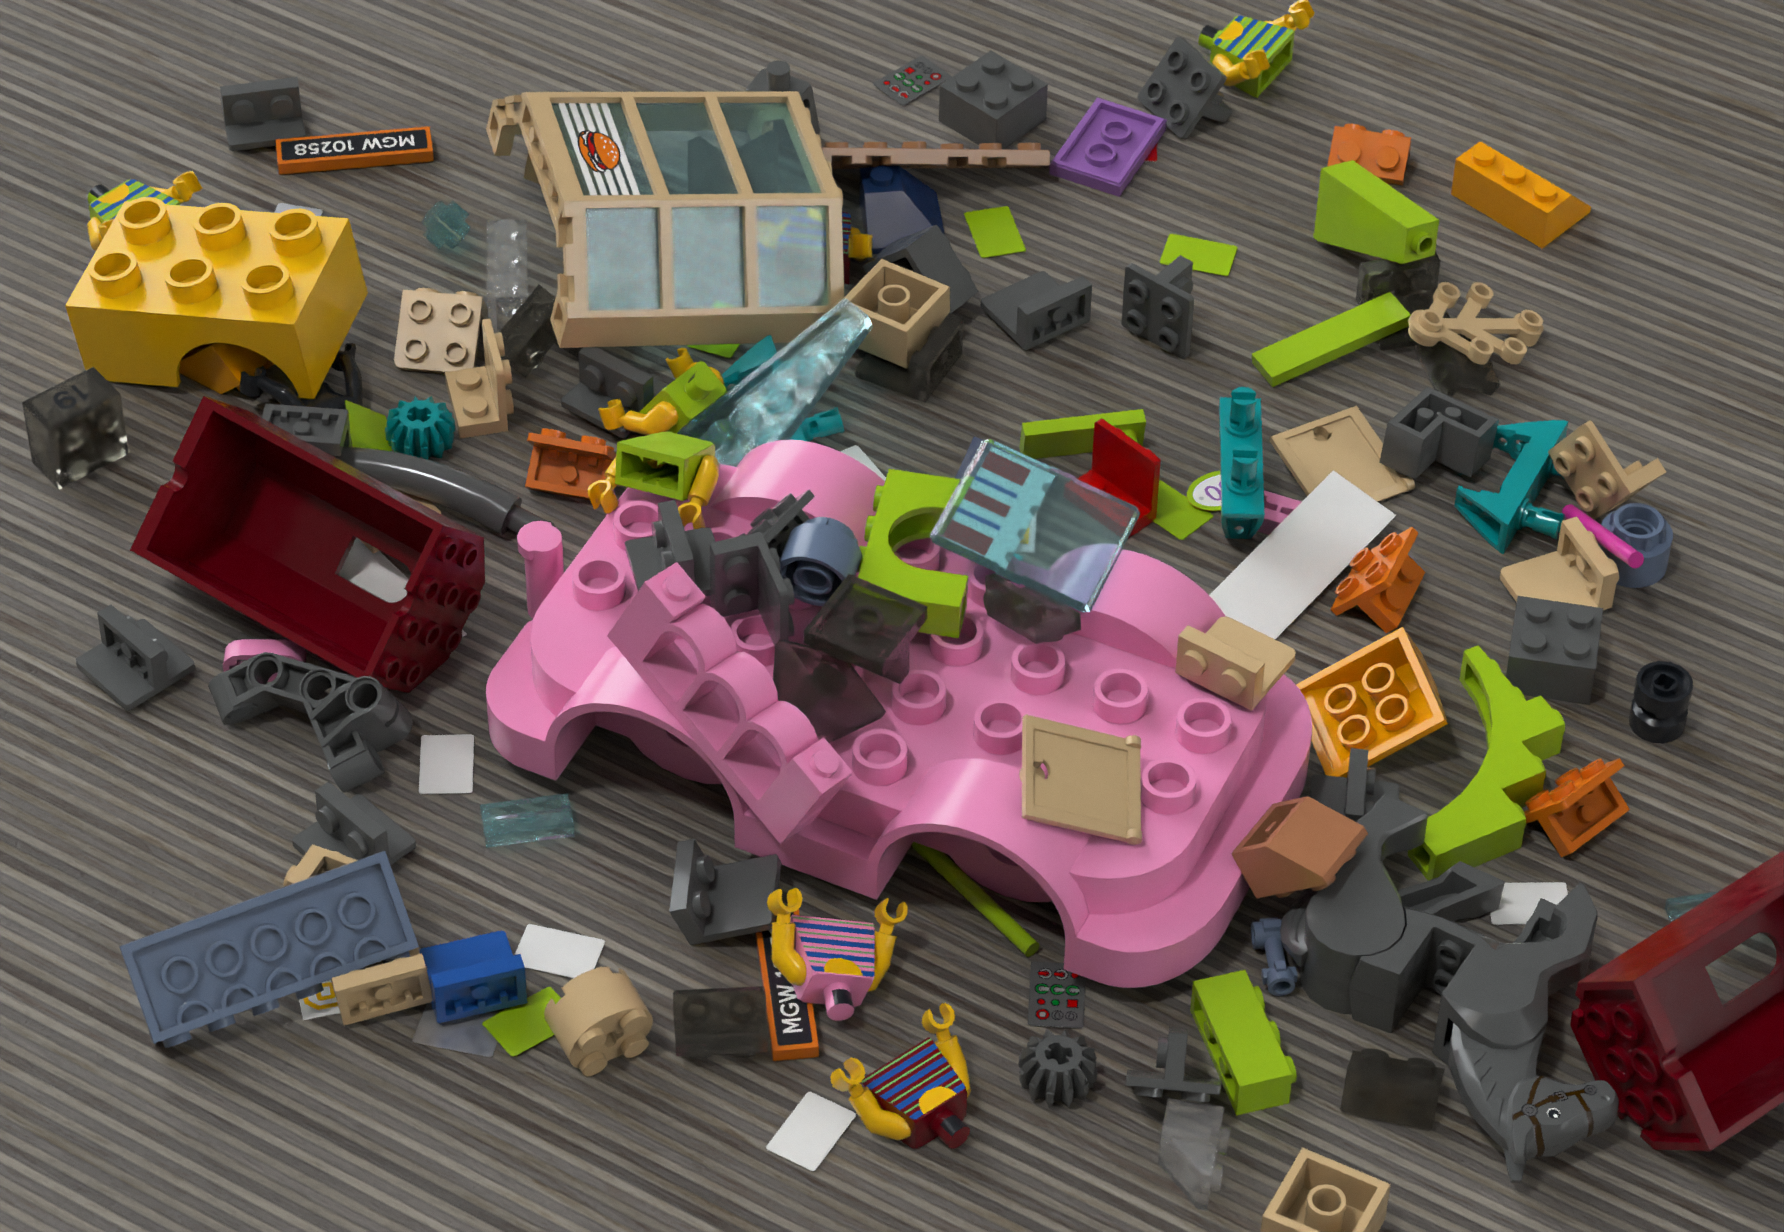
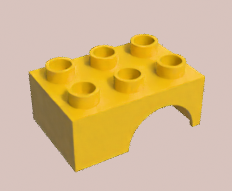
M143 197L130 202L124 201L65 307L88 380L178 387L181 383L179 374L180 362L187 352L204 344L227 343L250 349L266 357L287 375L293 383L299 398L315 399L368 291L349 218L316 216L313 212L301 208L289 209L281 213L240 210L237 206L230 203H215L206 207L166 205L160 199Z

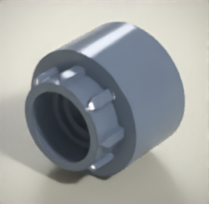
M1642 503L1626 504L1609 513L1603 519L1601 525L1644 556L1643 564L1639 568H1632L1598 544L1608 559H1612L1617 565L1619 581L1616 584L1630 588H1642L1660 581L1667 570L1673 540L1672 529L1664 516L1655 508Z
M816 517L796 526L790 532L780 558V574L783 579H790L796 599L816 606L838 605L845 601L849 595L862 559V553L854 533L848 526L832 518Z

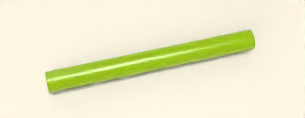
M916 842L912 843V848L1025 956L1030 957L1037 952L1039 943L945 853Z

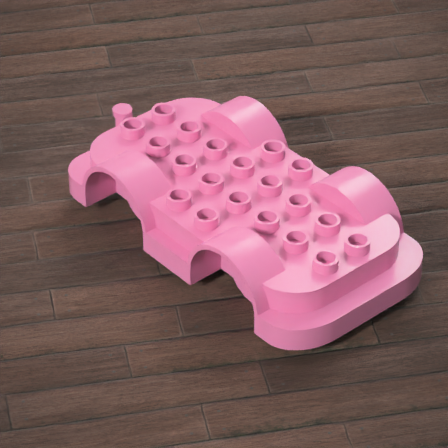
M778 440L754 448L742 458L736 467L719 464V476L708 505L701 508L705 528H711L716 542L739 537L743 533L746 535L752 529L750 526L751 522L767 508L770 507L772 509L789 493H792L797 498L807 490H810L815 497L802 509L803 512L810 519L828 517L842 522L852 530L857 539L858 546L867 547L868 542L864 540L868 515H876L877 511H873L876 486H884L885 481L864 464L828 446L802 440ZM628 487L618 499V507L606 515L565 572L562 534L556 527L552 526L551 522L534 521L524 525L519 530L517 545L518 551L525 561L528 614L533 620L524 626L491 671L486 684L490 739L496 750L506 760L520 768L556 781L595 725L627 736L644 755L660 767L685 779L704 784H723L733 808L736 848L760 857L776 854L781 861V865L876 900L913 842L949 854L958 867L982 886L1003 896L1025 902L1052 901L1061 917L1065 932L1064 970L1099 983L1121 988L1152 986L1178 977L1201 962L1220 941L1250 888L1231 853L1273 803L1299 798L1306 782L1312 737V719L1304 695L1291 679L1283 674L1251 711L1175 673L1178 636L1187 625L1206 633L1220 617H1226L1216 602L1199 585L1180 571L1155 558L1134 551L1118 548H1091L1062 558L1050 569L1048 574L1016 564L1012 559L1005 556L1003 563L1007 568L1004 574L940 545L941 539L925 538L906 543L898 548L894 554L900 560L913 567L968 576L967 609L959 638L854 623V604L847 603V599L834 606H816L795 598L794 604L789 605V612L794 624V636L789 637L788 654L779 656L758 609L723 617L733 632L737 652H745L755 657L765 666L773 678L778 693V701H786L804 713L814 727L818 740L824 737L853 771L852 775L814 821L780 844L607 637L638 592L626 554L625 542L627 540L652 536L651 523L658 521L659 502L675 500L678 508L683 503L690 501L688 499L681 501ZM693 522L688 523L684 530H693ZM706 596L702 603L710 606V596ZM678 635L674 642L698 670V660L690 644L681 635ZM718 684L714 690L740 720L739 709L735 699L723 685ZM1026 714L1126 738L1130 735H1136L1141 738V843L1128 844L1119 840L1022 818V782L1019 772L1022 768V718ZM759 732L755 739L781 769V760L776 748L764 734ZM1042 763L1040 767L1044 771L1045 779H1047L1048 771L1046 766Z

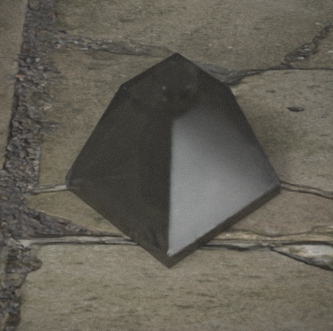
M779 639L776 643L773 681L777 689L778 701H786L804 713L814 727L818 740L824 737L828 743H831L883 717L886 710L844 654Z

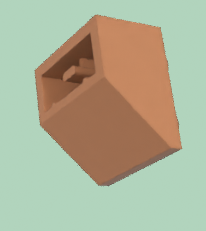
M1306 796L1273 803L1231 855L1256 899L1272 895L1282 898L1298 890L1311 888L1313 891H1318L1331 885L1336 879L1335 874L1343 864L1356 855V848L1368 835V832L1363 825Z

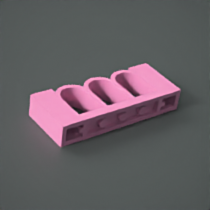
M676 562L644 582L607 637L777 841L782 844L814 821L852 775L853 771L824 737L818 740L814 727L804 713L786 701H778L776 686L765 666L755 657L745 652H737L736 640L726 620L714 608L702 603L706 596ZM678 635H681L695 652L698 660V670L674 642ZM718 684L723 685L735 699L739 709L740 720L714 690ZM759 732L764 734L776 748L781 760V769L755 739Z

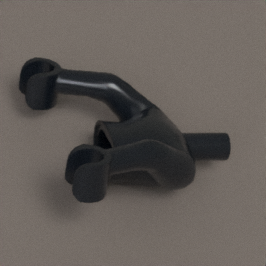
M346 343L345 350L338 351L331 365L333 369L343 372L346 395L337 393L327 383L323 382L315 399L299 398L297 392L294 393L288 387L267 377L266 370L262 367L255 369L254 376L247 374L245 371L241 372L239 390L244 395L252 397L266 392L282 405L346 410L345 400L363 406L362 378L355 362L356 345L354 343Z

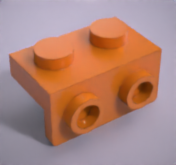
M1345 124L1344 127L1335 126L1327 167L1353 160L1385 183L1403 186L1408 157L1411 151V137H1405L1402 132L1396 130H1383L1382 133L1367 131L1364 126L1358 124Z

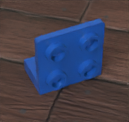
M505 931L492 932L419 949L420 954L422 953L428 973L432 992L431 1005L437 1024L527 1003L525 966L521 954H512Z

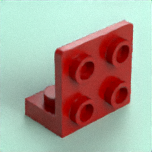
M1101 418L1094 423L1092 468L1063 488L1062 501L1123 543L1153 522L1157 517L1161 460L1151 450L1144 448L1128 437L1121 429L1115 428Z

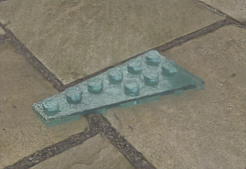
M844 298L677 434L712 442L715 445V457L718 459L719 464L736 467L747 453L762 444L778 440H790L874 327L869 316Z

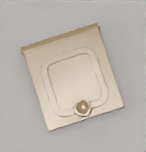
M1357 406L1270 436V443L1307 496L1333 470L1377 502L1415 488L1413 478L1399 474L1394 469L1379 463L1383 443Z
M1026 714L1022 718V768L1019 772L1022 782V818L1119 840L1128 844L1141 843V738L1136 735H1130L1126 738ZM1042 763L1046 766L1048 771L1047 779H1045L1044 771L1040 767Z

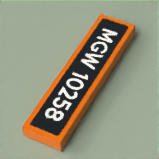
M430 126L275 139L279 175L434 161Z
M799 909L797 911L792 912L791 916L800 915ZM772 929L756 932L772 1060L782 1061L819 1057L813 1003L800 1001L792 984L774 966L772 961Z

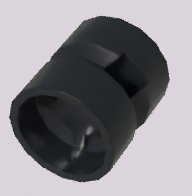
M1666 661L1648 663L1640 669L1636 677L1634 698L1629 714V725L1638 737L1651 743L1664 744L1672 742L1682 735L1686 725L1688 706L1693 690V679L1688 671L1680 665Z

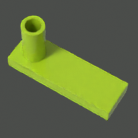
M1143 409L1024 422L1021 427L1020 453L1032 459L1092 453L1094 423L1101 418L1115 428L1121 429L1128 437L1143 446L1146 428Z

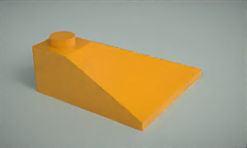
M1404 627L1395 630L1296 684L1309 706L1312 719L1311 741L1326 776L1347 778L1351 748L1368 750L1367 767L1448 724L1431 672L1422 653Z

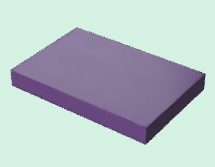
M1096 98L1051 161L1049 174L1120 197L1166 131L1167 120Z

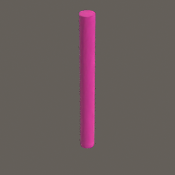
M1568 504L1562 509V513L1565 514V520L1577 516L1586 530L1594 534L1598 544L1632 568H1639L1643 564L1644 556L1642 553L1579 508Z

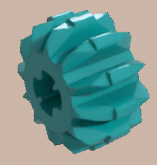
M414 396L412 402L399 400L398 407L389 410L387 427H385L386 440H388V445L392 447L394 452L428 459L431 456L442 459L443 451L452 449L454 432L456 431L455 419L447 409L446 403H435L432 396L426 400H418Z

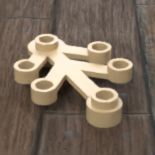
M1441 282L1433 294L1434 301L1430 308L1414 311L1408 320V334L1418 344L1431 347L1435 346L1438 341H1442L1467 355L1471 361L1477 364H1486L1493 352L1500 355L1503 360L1510 364H1519L1527 352L1526 346H1534L1544 328L1542 317L1532 310H1523L1521 313L1516 314L1514 318H1476L1480 310L1488 306L1494 295L1489 286L1480 282H1475L1471 285L1466 294L1467 302L1457 318H1442L1446 309H1451L1455 306L1460 297V291L1451 283ZM1458 334H1462V335H1464V336L1470 338L1472 341L1469 342L1468 340L1464 339L1463 337L1459 336ZM1491 334H1509L1510 337L1504 342Z

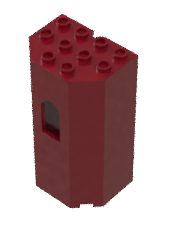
M203 396L172 460L175 464L174 474L169 482L160 485L130 551L357 678L371 676L377 679L385 688L410 693L448 660L451 652L461 642L462 629L470 613L477 608L480 602V592L485 584L484 537L252 412ZM356 538L403 562L409 568L411 576L404 588L407 591V595L402 600L393 603L387 602L339 575Z
M1784 850L1588 975L1577 984L1575 995L1580 999V1005L1578 1009L1572 1012L1570 1026L1595 1081H1606L1615 1090L1620 1103L1617 1117L1622 1120L1629 1116L1643 1129L1640 1137L1654 1150L1712 1151L1784 1102ZM1757 933L1765 934L1772 940L1776 949V963L1769 975L1722 1005L1705 967Z

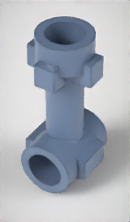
M1278 917L1263 918L1259 922H1252L1251 941L1253 949L1265 950L1268 968L1262 969V983L1267 984L1268 991L1272 995L1283 996L1295 989L1298 975L1296 967H1288L1286 965L1280 935L1282 920L1278 919Z

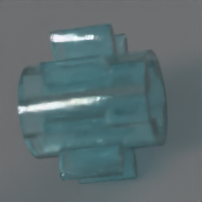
M453 200L448 206L442 201H438L427 212L421 222L428 228L423 236L438 249L444 243L453 249L470 230L471 226L464 221L469 214Z

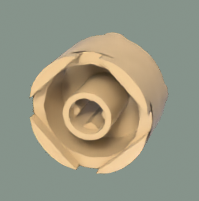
M599 967L578 975L562 987L565 995L557 1004L551 998L545 1008L544 1018L570 1063L575 1068L580 1069L586 1077L600 1073L607 1066V1061L623 1054L626 1058L638 1056L649 1045L646 1036L653 1024L652 1015L626 972L620 968L619 973H612L609 967Z

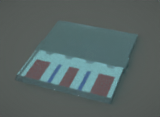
M984 439L931 532L930 538L933 543L982 565L1003 578L1018 585L1027 586L1071 608L1086 613L1091 612L1140 516V512L1136 506L1084 483L1067 472L1054 466L1050 467L992 439Z

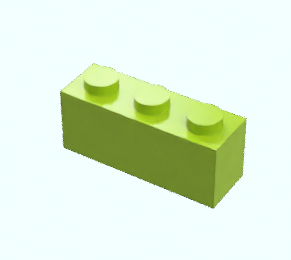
M1246 970L1193 981L1190 1011L1236 1116L1289 1104L1291 1084L1296 1083L1297 1080L1295 1065L1289 1055L1284 1056L1282 1052L1278 1027L1275 1021H1268L1264 1012V998L1259 986L1253 987Z

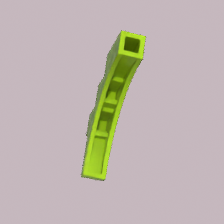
M1479 645L1464 650L1459 681L1475 702L1485 727L1487 753L1479 772L1465 790L1442 810L1428 817L1424 843L1412 850H1408V857L1428 881L1438 878L1459 861L1472 867H1477L1520 849L1526 826V816L1522 808L1526 806L1525 802L1529 798L1543 791L1546 770L1542 760L1557 755L1561 751L1565 722L1559 711L1552 709L1541 695L1526 701L1522 691L1510 683L1501 672L1498 663L1494 659H1490Z

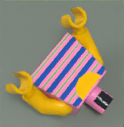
M793 888L788 891L787 906L782 901V889L773 891L767 899V905L771 913L777 915V922L772 923V961L774 966L792 984L800 1001L804 1003L825 1004L827 1015L831 1020L842 1021L848 1019L854 1014V1007L861 1005L867 992L876 990L888 971L897 937L892 935L893 929L896 924L906 918L908 913L906 903L903 901L898 905L896 918L890 917L886 912L889 898L881 901L876 906L875 918L880 924L878 932L875 931L874 923L800 915L791 916V913L797 911L802 904L803 898L799 889Z

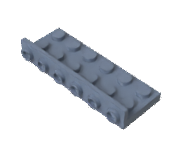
M385 851L119 946L148 1026L151 1040L154 1044L163 1041L165 1048L192 1039L190 1030L204 1025L208 1026L209 1032L236 1023L234 1014L248 1009L252 1010L253 1016L280 1007L278 998L292 993L296 994L297 1000L324 991L322 982L354 970L366 969V966L383 961L384 964L398 958L410 957L409 951L419 947Z

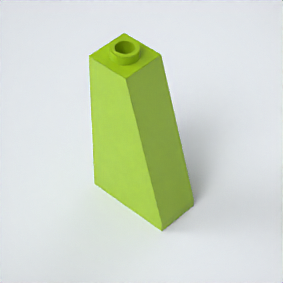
M1353 160L1321 168L1314 239L1319 242L1401 264L1435 255L1439 219Z

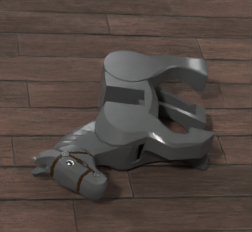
M1385 794L1374 804L1370 812L1356 821L1365 827L1368 835L1356 848V855L1345 862L1335 874V881L1322 890L1313 891L1311 888L1305 889L1283 916L1280 927L1282 946L1299 965L1301 986L1311 1000L1324 1009L1341 1014H1352L1353 1020L1388 1033H1392L1424 986L1430 987L1441 994L1432 1053L1450 1067L1457 1091L1476 1122L1504 1149L1510 1183H1520L1527 1160L1535 1157H1555L1580 1140L1605 1131L1615 1124L1620 1103L1617 1093L1608 1082L1600 1080L1575 1085L1536 1075V1066L1541 1059V1050L1547 1028L1548 996L1585 978L1592 952L1598 911L1585 885L1579 883L1557 905L1540 898L1534 913L1527 921L1522 933L1513 943H1499L1468 927L1452 922L1458 919H1476L1498 909L1505 881L1459 861L1438 878L1397 891L1382 862L1385 857L1391 854L1412 850L1424 843L1428 814Z

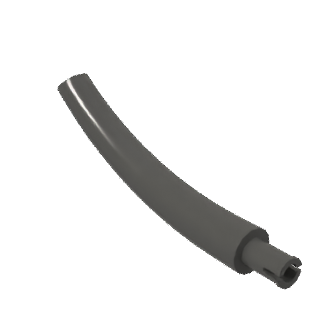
M343 447L341 456H333L399 492L414 495L450 508L501 535H504L509 529L518 533L524 525L534 521L551 522L523 509L520 497L479 477L445 464L403 453L358 447Z

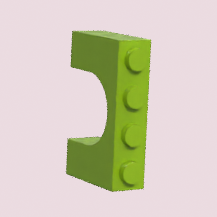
M888 469L884 486H876L873 511L877 512L875 516L868 515L864 540L868 544L867 547L860 546L862 559L857 571L859 575L858 578H854L847 597V603L854 604V623L959 638L967 609L968 576L913 567L900 560L894 552L901 546L914 540L925 538L942 539L973 481Z

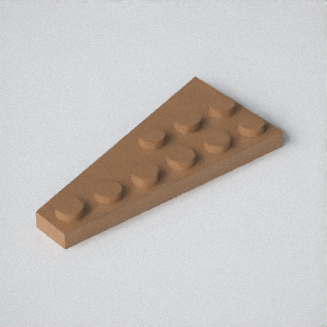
M922 141L903 142L902 148H887V142H864L863 148H848V142H826L824 147H821L826 160L830 161L832 169H860L899 165L903 169L1048 168L1050 166V150H1041V143H1018V150L1002 149V143L979 144V149H964V144L948 143L940 144V149H926V142Z

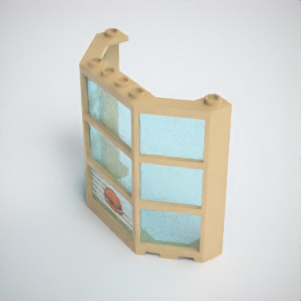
M798 91L524 92L521 95H511L505 97V99L493 100L486 131L494 155L510 156L515 135H523L556 230V248H563L564 274H557L558 291L550 318L559 348L758 343L768 335L772 336L774 343L836 341L839 332L838 303L844 298L843 193L841 188L836 186L832 176L831 163L826 160L823 154L821 138L819 134H815L811 124L810 111L808 108H805Z

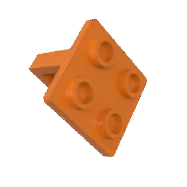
M542 428L541 434L529 433L527 441L533 445L525 487L529 490L590 500L588 488L592 483L607 478L604 473L616 457L614 448L607 446L606 440L583 435L581 442L566 438V433L553 429Z
M1413 527L1400 534L1393 532L1373 549L1364 548L1359 551L1350 562L1352 569L1348 577L1335 590L1338 596L1330 610L1338 616L1358 605L1385 633L1396 629L1426 573L1408 555L1418 532Z
M1600 758L1586 765L1580 771L1576 767L1562 774L1555 780L1558 787L1551 792L1545 789L1525 802L1528 808L1524 811L1526 824L1538 820L1561 857L1573 853L1630 810L1610 778L1625 766L1622 760L1619 758L1604 763Z

